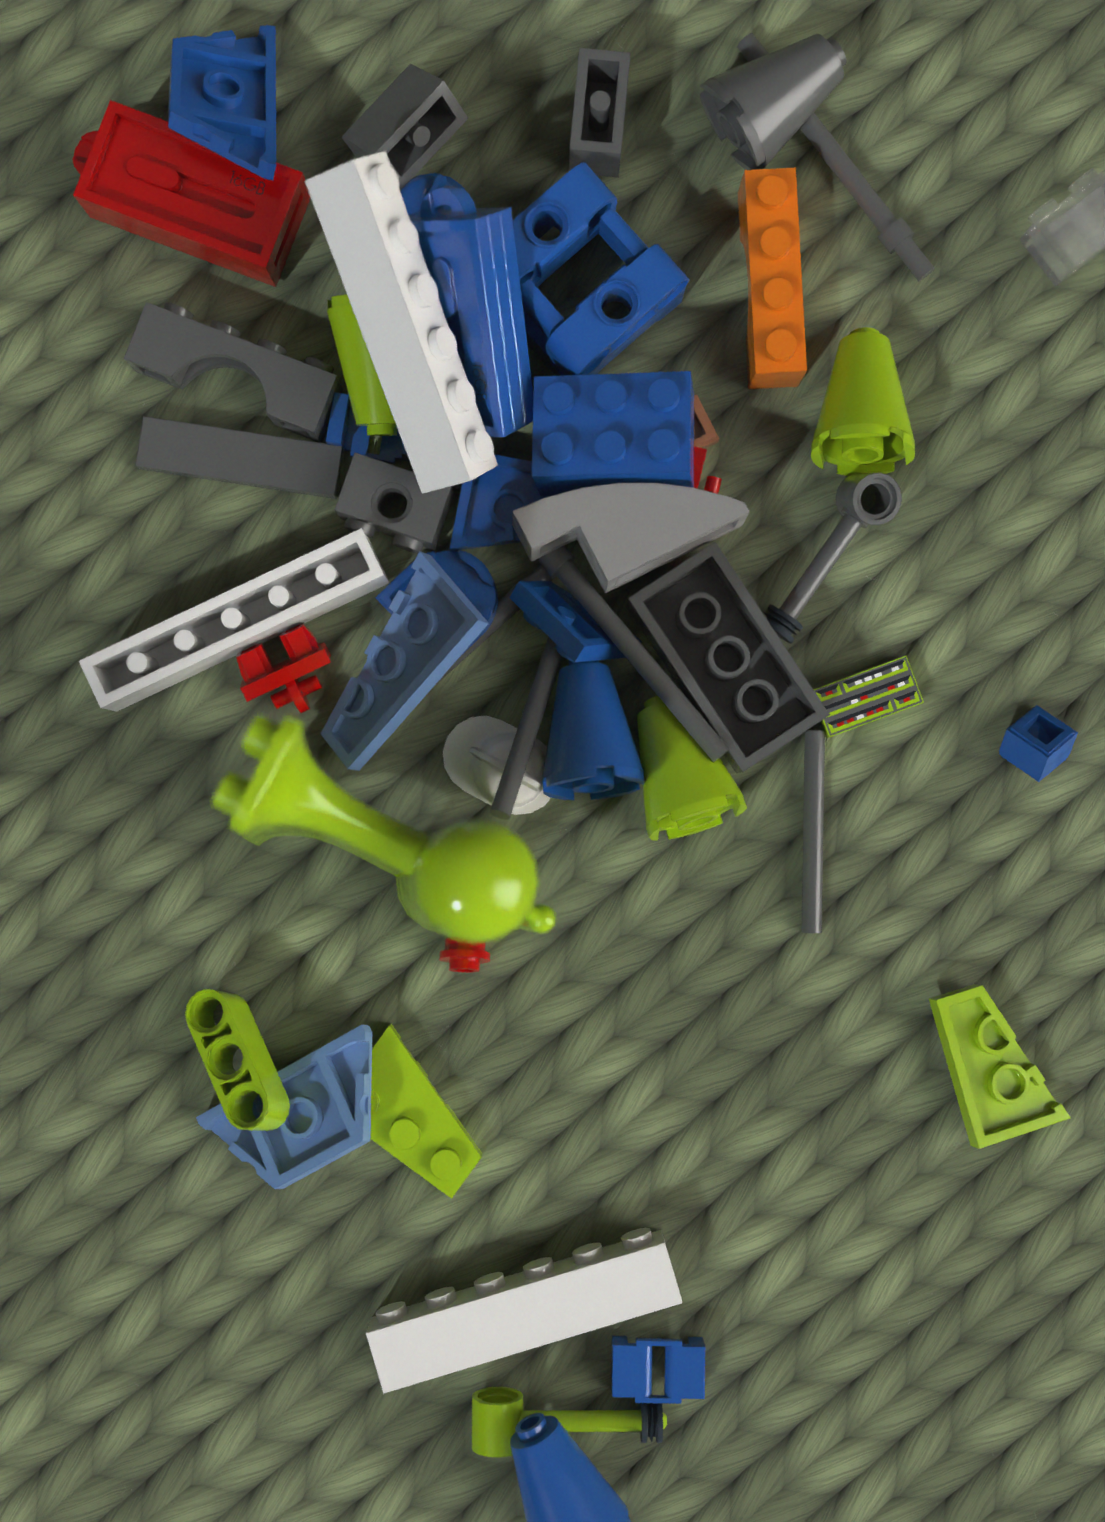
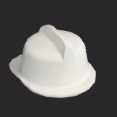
M489 716L470 717L457 724L447 736L443 749L444 767L452 782L463 791L492 806L517 728ZM538 739L535 740L511 814L532 813L545 806L551 799L543 794L542 782L547 746Z

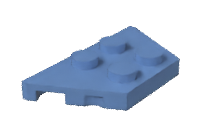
M362 1024L278 1071L290 1103L289 1115L279 1128L271 1131L237 1129L227 1119L221 1103L197 1116L198 1124L205 1130H212L229 1145L228 1150L242 1162H248L254 1166L257 1175L274 1189H284L370 1142L372 1030L370 1026ZM260 1095L255 1098L252 1106L253 1115L256 1119L263 1110V1101Z

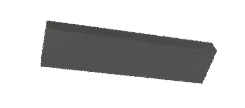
M143 416L135 466L141 470L337 499L344 449L342 446Z

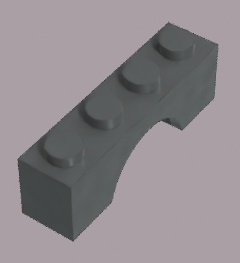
M148 302L145 303L124 356V360L137 373L183 390L198 375L212 369L234 368L245 371L262 383L266 396V414L275 426L322 443L329 425L334 392L341 393L343 390L337 375L333 374L334 368L312 357H306L304 362L286 356L287 350L266 339L260 338L257 344L239 338L241 333L237 329L219 321L212 320L210 326L192 320L194 315L176 304L165 302L163 308Z

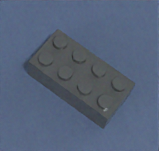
M713 542L628 598L626 603L627 609L683 694L728 746L729 750L724 756L736 773L746 771L830 715L716 542Z

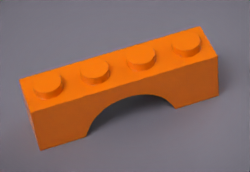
M796 167L744 170L738 190L740 242H742L745 250L748 276V324L746 334L748 389L798 387L807 372Z

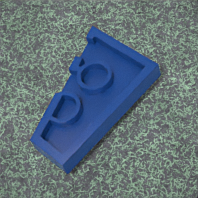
M495 455L498 466L471 481L462 483L450 551L521 542L512 526L513 511L546 498L540 496L532 478V461Z

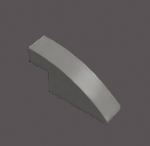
M616 483L585 487L557 494L514 510L512 526L531 562L578 540L604 592L607 593L742 527L749 514V510L745 502L693 487L660 483Z

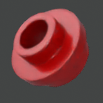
M446 938L445 950L440 951L439 960L449 963V971L473 973L480 971V964L490 962V953L485 951L486 942L469 943L454 938Z

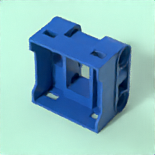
M586 162L580 163L571 169L513 220L527 344L555 376L598 374L649 327L667 316L682 302L685 288L690 281L659 244L648 248L616 212L617 197ZM553 226L561 233L553 241L540 240ZM599 234L627 267L622 265L577 304L575 312L564 321L563 316L537 287ZM617 301L627 306L630 313L623 319L615 320L606 316L602 308L609 302Z

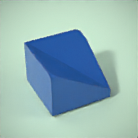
M1036 705L1006 729L999 754L1040 782L1068 758L1078 732Z

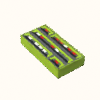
M907 655L814 689L830 714L820 721L826 738L924 703Z

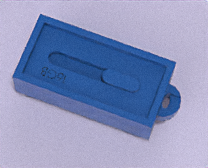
M444 186L429 192L423 198L420 211L409 214V218L417 230L419 246L430 276L436 283L438 299L449 329L455 336L457 352L466 377L474 389L475 402L485 430L490 437H506L533 422L534 399L511 207L475 208L474 201L467 191L453 186ZM443 205H449L451 209H444Z

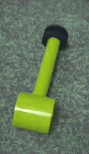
M488 1387L477 1390L472 1394V1450L476 1454L485 1457L501 1458L513 1456L510 1440L516 1432V1425L522 1419L534 1413L556 1417L567 1432H640L641 1443H647L648 1437H650L651 1443L653 1437L656 1438V1443H662L663 1430L667 1426V1416L663 1412L662 1403H640L639 1410H523V1394L513 1388Z

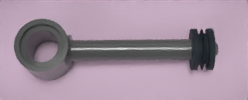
M856 473L848 476L841 482L836 492V506L843 518L781 607L778 608L770 604L767 608L770 614L764 613L779 639L790 644L793 643L795 639L791 635L797 636L794 631H801L803 628L796 619L861 527L867 528L868 525L885 524L896 516L901 506L902 494L899 485L892 477L883 473ZM867 486H871L875 492L876 500L872 509L866 512L861 504V495Z

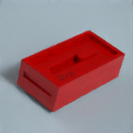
M112 100L108 104L99 130L87 132L81 136V140L76 146L72 158L74 167L81 175L73 196L89 217L274 287L278 284L311 199L305 183V176L301 171L276 162L274 179H264L168 128V121Z

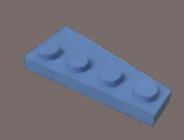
M419 551L411 566L416 571L406 590H398L389 607L393 614L381 636L374 635L364 652L368 656L358 678H350L320 733L346 768L350 770L360 771L489 624L434 558Z

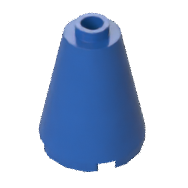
M569 660V665L563 667L559 671L542 776L543 794L555 799L575 800V791L578 793H590L591 800L619 797L638 791L640 789L639 784H645L644 771L609 666L599 663V660L572 662Z
M534 1413L525 1417L516 1425V1432L511 1437L510 1446L526 1522H631L626 1504L556 1417Z

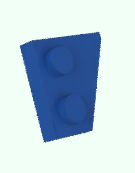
M551 581L518 582L509 598L523 611V617L529 624L541 629L555 643L557 652L564 658L572 662L626 658L579 601L570 593Z

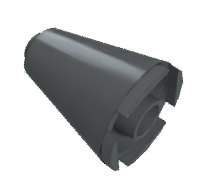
M815 34L711 77L701 84L700 87L704 91L699 94L705 113L719 139L722 141L727 137L738 148L731 156L745 170L763 169L843 80V66L847 63L846 56L834 38L829 37L825 39L822 35Z

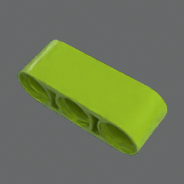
M212 989L198 991L190 998L186 1005V1022L227 1119L231 1125L240 1130L271 1131L279 1128L289 1115L290 1103L248 1004L244 998L237 994ZM221 1003L223 1009L222 1018L215 1025L213 1019L214 1010ZM240 1048L243 1056L242 1065L239 1070L235 1071L232 1063L233 1056ZM260 1095L263 1101V1110L256 1119L253 1115L252 1106L255 1098Z

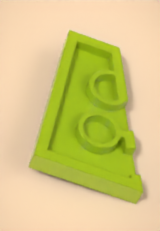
M973 984L929 998L970 1146L981 1149L1071 1119L1063 1105L1056 1102L1044 1084L1046 1080L1037 1066L1030 1063L1016 1042L1015 1033L983 985Z
M390 1024L372 1048L371 1140L452 1199L480 1161L483 1153L448 1103L446 1104L427 1078L428 1075L420 1063L413 1058L401 1041V1036L394 1026Z

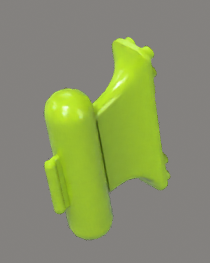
M261 714L256 716L241 748L245 749L244 753L260 760L252 780L250 781L228 771L211 803L216 809L232 816L229 829L257 846L273 837L288 835L317 839L344 849L396 876L398 899L407 915L423 928L450 938L469 943H480L498 940L517 928L537 933H546L554 927L556 916L553 909L548 905L534 904L539 886L536 861L525 841L507 826L480 818L457 821L429 835L358 801L333 782L310 755L305 745L303 723L300 719L287 714L282 723L279 724Z

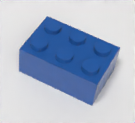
M691 371L534 377L532 478L540 496L550 497L580 488L616 483H660L694 488V390Z

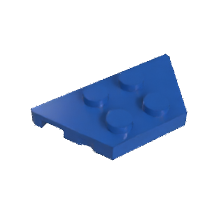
M260 26L257 37L235 40L236 36L232 30L215 32L207 37L194 35L173 38L170 60L168 128L264 179L273 180L276 169V26Z

